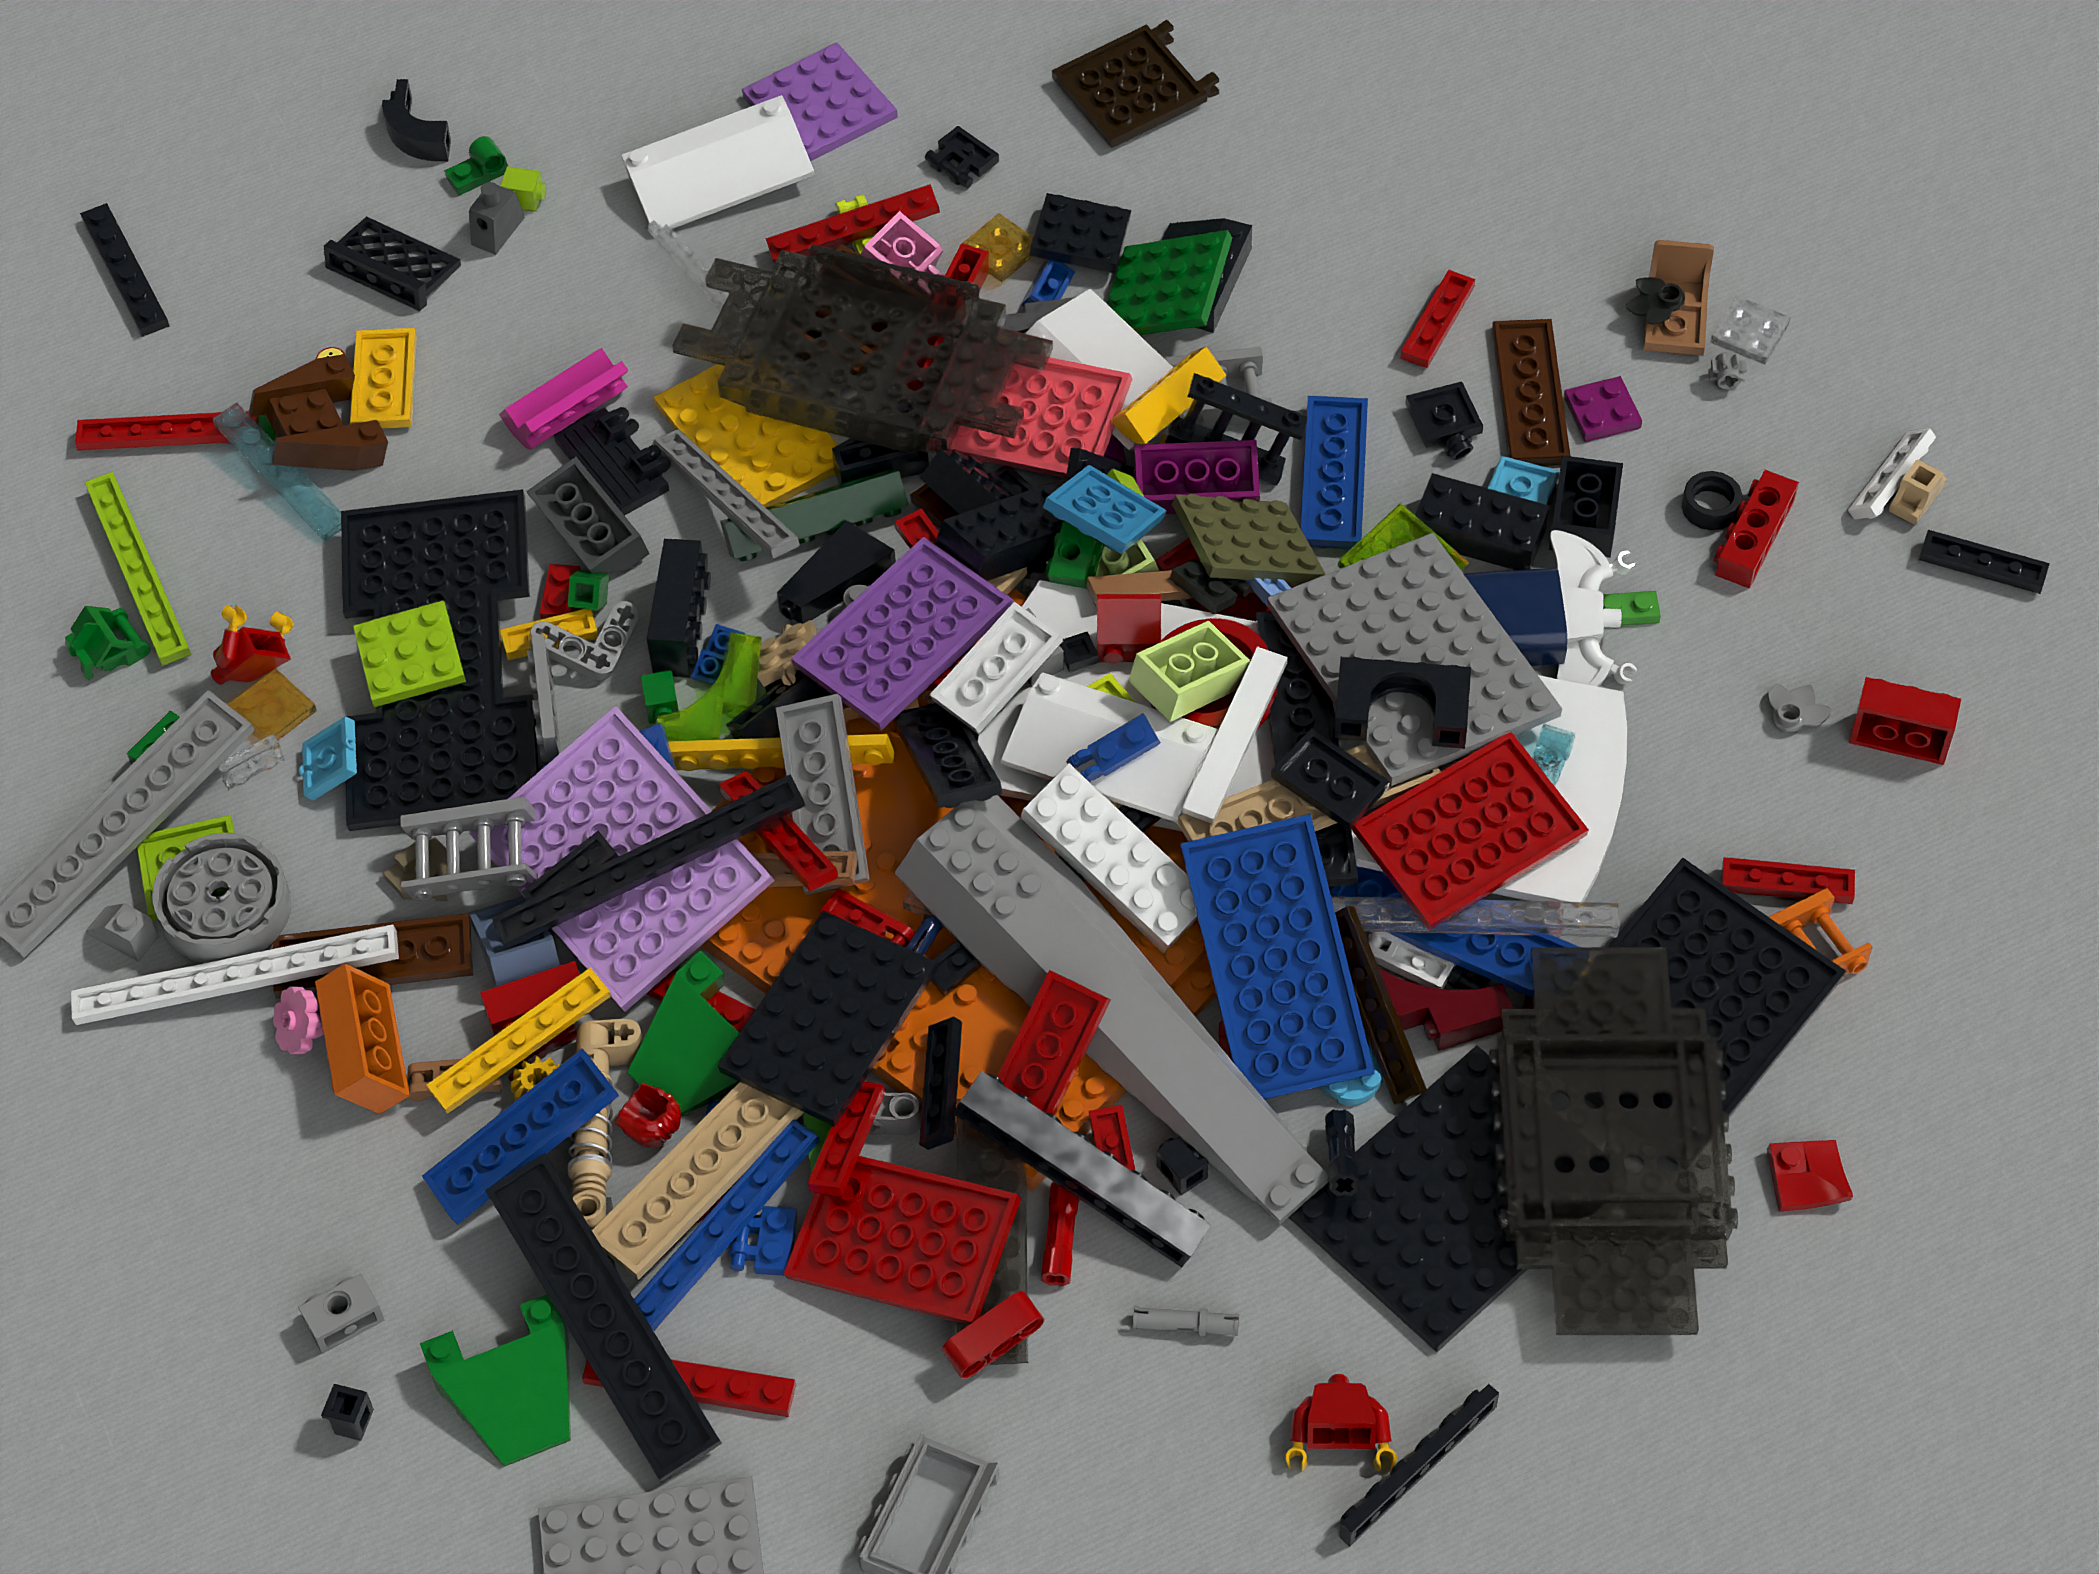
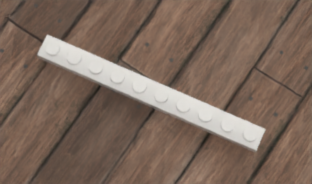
M392 924L72 990V1020L76 1025L323 975L332 972L345 963L357 968L399 959L397 931Z

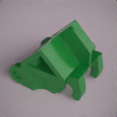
M84 606L70 628L72 633L65 637L66 649L72 657L77 655L80 660L81 671L88 680L94 676L92 673L94 667L96 669L101 667L103 671H111L119 665L131 666L146 657L151 651L148 643L140 639L127 620L128 614L122 608L111 611L109 608ZM118 627L127 641L118 640L112 630Z

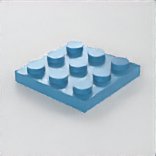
M1090 465L1050 494L1043 505V508L1051 512L1056 518L1065 520L1077 527L1081 533L1094 537L1104 543L1108 549L1121 554L1163 520L1167 511Z

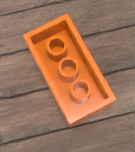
M346 963L315 981L334 1094L378 1114L385 1112L410 1097L390 984Z

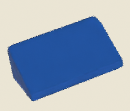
M1046 260L1040 267L1021 305L1025 307V303L1061 299L1075 271L1062 262Z

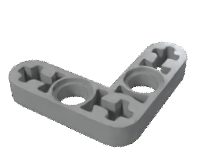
M620 601L616 603L594 644L545 621L533 625L529 633L528 643L533 648L532 635L542 633L548 635L545 641L550 659L593 680L602 681L607 679L615 668L637 624L639 610L631 602ZM626 613L629 616L621 628L617 624L620 616ZM614 635L619 639L620 645L616 647L609 646L605 643L604 637ZM558 639L560 640V643L558 645V648L555 649L553 647ZM567 645L575 646L579 650L580 655L570 657L565 654L563 647ZM587 653L589 654V657L586 663H584L582 661L585 657V654ZM599 660L604 662L601 669L595 667Z

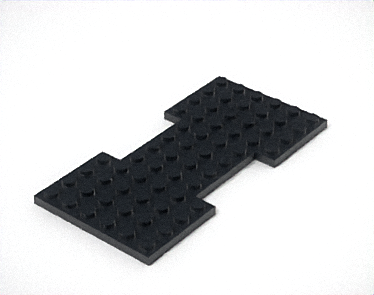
M524 490L341 511L342 599L345 619L374 616V619L444 600L466 682L377 706L376 713L346 716L355 721L357 774L346 780V825L348 830L355 831L401 825L402 815L508 799L538 773L536 719L532 702L534 696L530 694L503 698L499 601L530 597Z

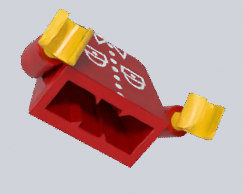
M229 605L223 608L221 615L229 622V626L224 629L222 644L213 651V657L217 666L211 669L210 672L211 677L217 684L223 685L229 680L249 683L291 660L285 646L286 639H283L284 634L289 633L294 626L293 620L290 617L276 611L271 616L269 622L271 626L277 629L276 631L242 627L238 630V627L242 626L247 620L245 611L235 605L234 609Z
M1334 1374L1329 1378L1328 1383L1316 1384L1313 1396L1306 1397L1293 1412L1290 1441H1293V1448L1289 1449L1286 1453L1288 1469H1290V1460L1294 1456H1301L1303 1458L1301 1468L1302 1471L1306 1469L1308 1461L1307 1455L1303 1450L1304 1443H1307V1449H1375V1444L1378 1443L1379 1451L1373 1460L1374 1468L1380 1471L1381 1456H1386L1390 1459L1391 1470L1395 1466L1397 1455L1393 1449L1389 1448L1388 1443L1392 1442L1388 1412L1374 1397L1368 1395L1366 1386L1362 1383H1349L1347 1376Z

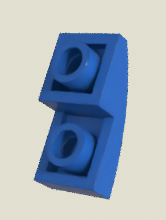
M716 624L706 650H701L691 678L721 688L738 659L747 637L746 634Z

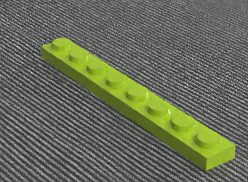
M114 472L85 481L87 491L161 665L164 666L192 655Z

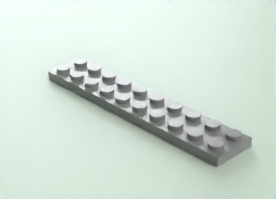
M207 690L0 893V938L25 958L255 731L252 724L211 691Z

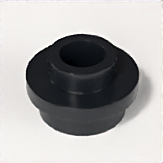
M1459 433L1449 438L1444 449L1445 454L1451 456L1453 460H1459L1468 455L1474 448L1471 444V436Z

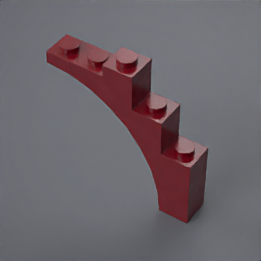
M1379 968L1403 1030L1423 1025L1427 1038L1434 1040L1438 1051L1513 1028L1515 1009L1502 984L1481 989L1446 990L1408 982Z

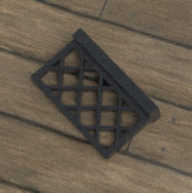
M367 216L338 242L330 239L324 245L325 268L418 311H421L427 305L426 297L461 266V259ZM368 228L378 232V234L362 236V233ZM397 241L402 243V245L385 247V242ZM381 243V247L365 249L364 244ZM360 245L361 249L353 250L347 246ZM421 252L425 256L409 257L408 253ZM404 253L405 258L388 260V255ZM384 256V260L377 261L370 257ZM443 262L447 264L445 267H432V263ZM414 265H428V269L412 271L411 268ZM407 266L408 271L401 272L394 268ZM431 277V280L426 284L425 282L418 280L420 278Z

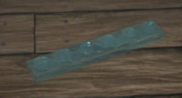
M235 403L213 418L214 426L324 542L341 531V511L299 467L272 464L275 442L238 403Z

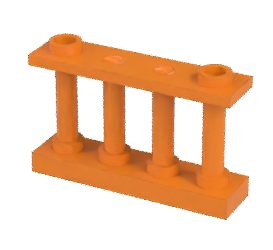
M1828 888L1769 916V918L1815 950L1817 949L1802 929L1812 923L1819 924L1842 954V956L1832 961L1846 970V974L1850 972L1857 974L1868 965L1873 947L1868 942L1854 949L1830 918L1835 897Z

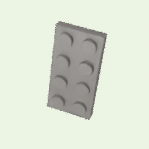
M544 634L531 636L533 648L527 649V655L532 672L530 674L532 693H534V700L532 702L534 716L537 719V726H535L537 743L540 747L542 763L548 762L549 764L561 753L552 668Z

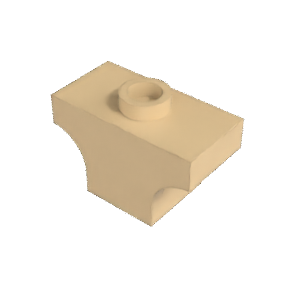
M1917 459L1902 478L1900 488L1890 504L1889 512L1916 525L1945 487L1947 478L1944 477V473Z

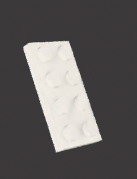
M1014 602L931 692L930 696L934 702L979 734L1063 642V639L1059 633Z

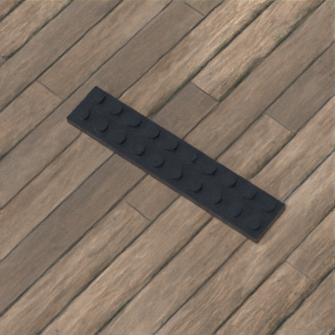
M1271 611L1256 612L1257 634L1265 642L1268 650L1287 657V664L1277 684V696L1274 698L1269 715L1275 765L1311 728L1339 746L1338 738H1334L1335 714L1333 701ZM1336 823L1316 831L1315 834L1328 886L1357 885L1358 872L1351 829L1348 831Z
M545 1153L485 1190L659 1480L663 1482L721 1445L722 1442Z

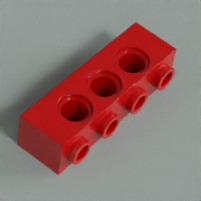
M1764 470L1759 480H1753L1748 492L1750 497L1748 502L1743 500L1738 509L1736 518H1739L1736 524H1730L1725 536L1727 543L1725 546L1720 544L1715 553L1713 562L1718 563L1715 576L1750 589L1795 502L1799 482L1768 470Z

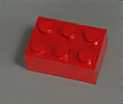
M1865 677L1849 743L1944 765L1955 731L1961 698L1952 697L1945 693L1922 690L1914 686L1895 684L1883 679Z

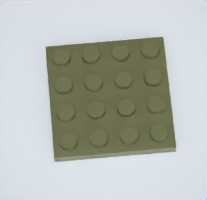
M1175 494L1172 506L1209 577L1243 580L1260 578L1262 581L1264 579H1271L1273 582H1277L1279 579L1288 583H1306L1326 575L1287 503L1279 500L1258 502L1254 499L1245 498L1243 501L1230 500L1224 496L1214 498L1196 494Z

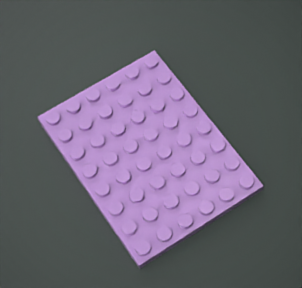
M616 705L508 798L525 797L535 808V821L524 822L521 826L522 863H526L537 874V879L598 830L616 853L621 856L712 812ZM507 825L496 826L490 830L491 859L498 867L509 865ZM471 830L469 834L477 842V830ZM735 839L573 917L552 929L587 969L592 968L609 989L611 997L626 1012L775 880L742 843ZM534 881L526 882L525 885L516 888L522 892Z

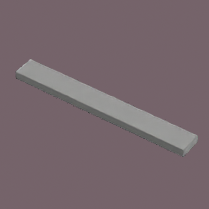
M679 429L653 441V445H657L661 449V456L667 457L671 461V465L770 557L774 559L800 546L798 537Z

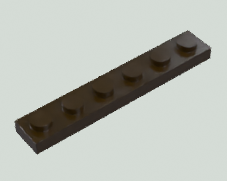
M1346 906L1335 912L1362 1024L1394 1104H1401L1426 1092L1427 1088L1355 907Z

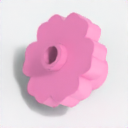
M289 987L287 990L282 991L281 1002L276 1003L273 1024L277 1028L275 1034L276 1042L282 1051H289L290 1054L304 1055L312 1049V1039L319 1038L324 1034L318 1001L311 990H305L303 987Z

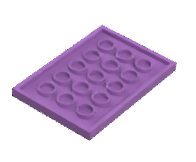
M923 537L802 647L791 660L793 666L832 695L838 693L843 703L882 730L975 644L1013 604V599Z

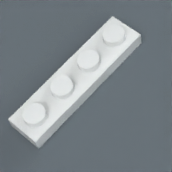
M1930 428L1908 431L1848 509L1853 519H1872L1883 512L1886 503L1898 492L1902 478L1914 462L1928 452V447L1936 438Z

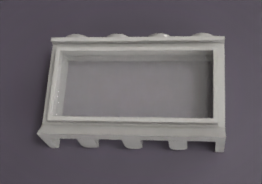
M920 1433L915 1444L910 1443L904 1453L903 1463L905 1465L900 1475L895 1473L888 1487V1494L890 1495L885 1505L880 1504L876 1509L872 1524L875 1526L870 1536L865 1535L859 1544L857 1555L860 1558L861 1571L869 1574H953L958 1563L957 1553L963 1541L968 1543L973 1531L972 1522L977 1511L983 1512L986 1506L987 1490L991 1483L997 1485L999 1481L998 1462H986L924 1437Z

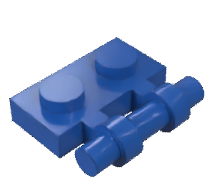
M763 1206L761 1218H752L734 1239V1242L730 1244L729 1256L732 1258L730 1268L735 1271L744 1270L745 1261H755V1274L785 1276L784 1272L794 1245L798 1215L797 1208ZM749 1233H759L757 1246L748 1244Z

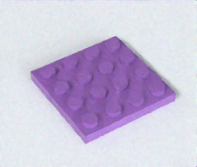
M837 42L742 89L743 98L750 106L781 95L783 96L810 161L898 118L897 109Z

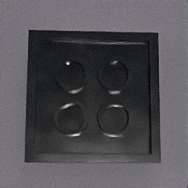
M1047 193L1032 240L1029 256L1115 273L1129 225L1131 210Z

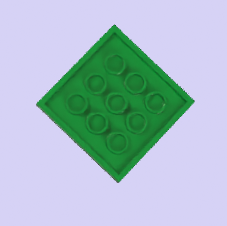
M1228 230L1125 246L1107 305L1139 335L1206 326L1231 245L1232 236Z

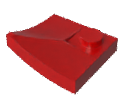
M1836 1140L1770 1143L1768 1145L1767 1154L1779 1212L1818 1208L1852 1199L1853 1192L1844 1173Z

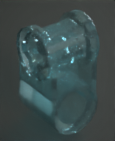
M1543 724L1533 759L1553 785H1555L1559 781L1564 764L1570 756L1576 733Z

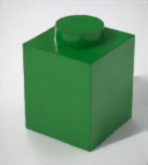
M581 570L572 574L569 581L568 607L599 610L607 604L609 574L591 573Z
M672 670L641 675L649 724L657 722L666 723L670 720L680 719Z

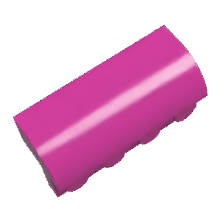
M601 347L506 407L499 416L512 435L525 448L532 449L628 388L622 379V376L628 372V369L622 361L613 365Z

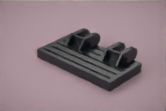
M604 407L554 434L555 443L569 460L575 457L578 458L625 516L670 491L669 484L662 474L670 469L672 463L667 457L662 456L658 459L661 449L657 445L652 444L642 450L638 448L630 436L638 431L639 423L635 419L630 418L628 420L630 413L626 408L620 407L608 412Z

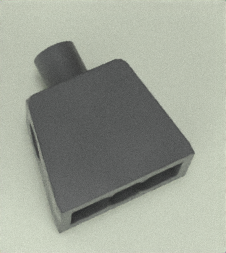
M487 182L481 186V194L469 209L472 246L495 255L499 252L525 218L515 192L493 182Z

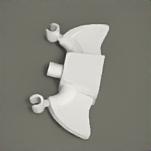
M1552 531L1550 541L1560 576L1568 640L1565 663L1557 664L1558 672L1556 679L1599 687L1610 672L1614 674V679L1619 684L1631 682L1630 678H1626L1623 675V670L1634 673L1637 671L1636 667L1631 663H1625L1621 666L1613 664L1614 660L1606 657L1599 646L1603 637L1604 627L1620 628L1622 617L1621 609H1603V593L1599 591L1601 582L1613 576V572L1625 575L1633 568L1635 563L1626 565L1622 562V560L1630 555V552H1621L1613 563L1609 564L1603 553L1588 541L1567 532Z

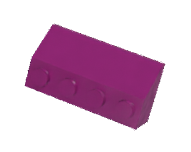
M1257 440L1134 445L1135 481L1144 497L1167 510L1166 514H1177L1172 506L1175 494H1196L1214 498L1224 496L1230 500L1239 501L1249 498L1260 502Z

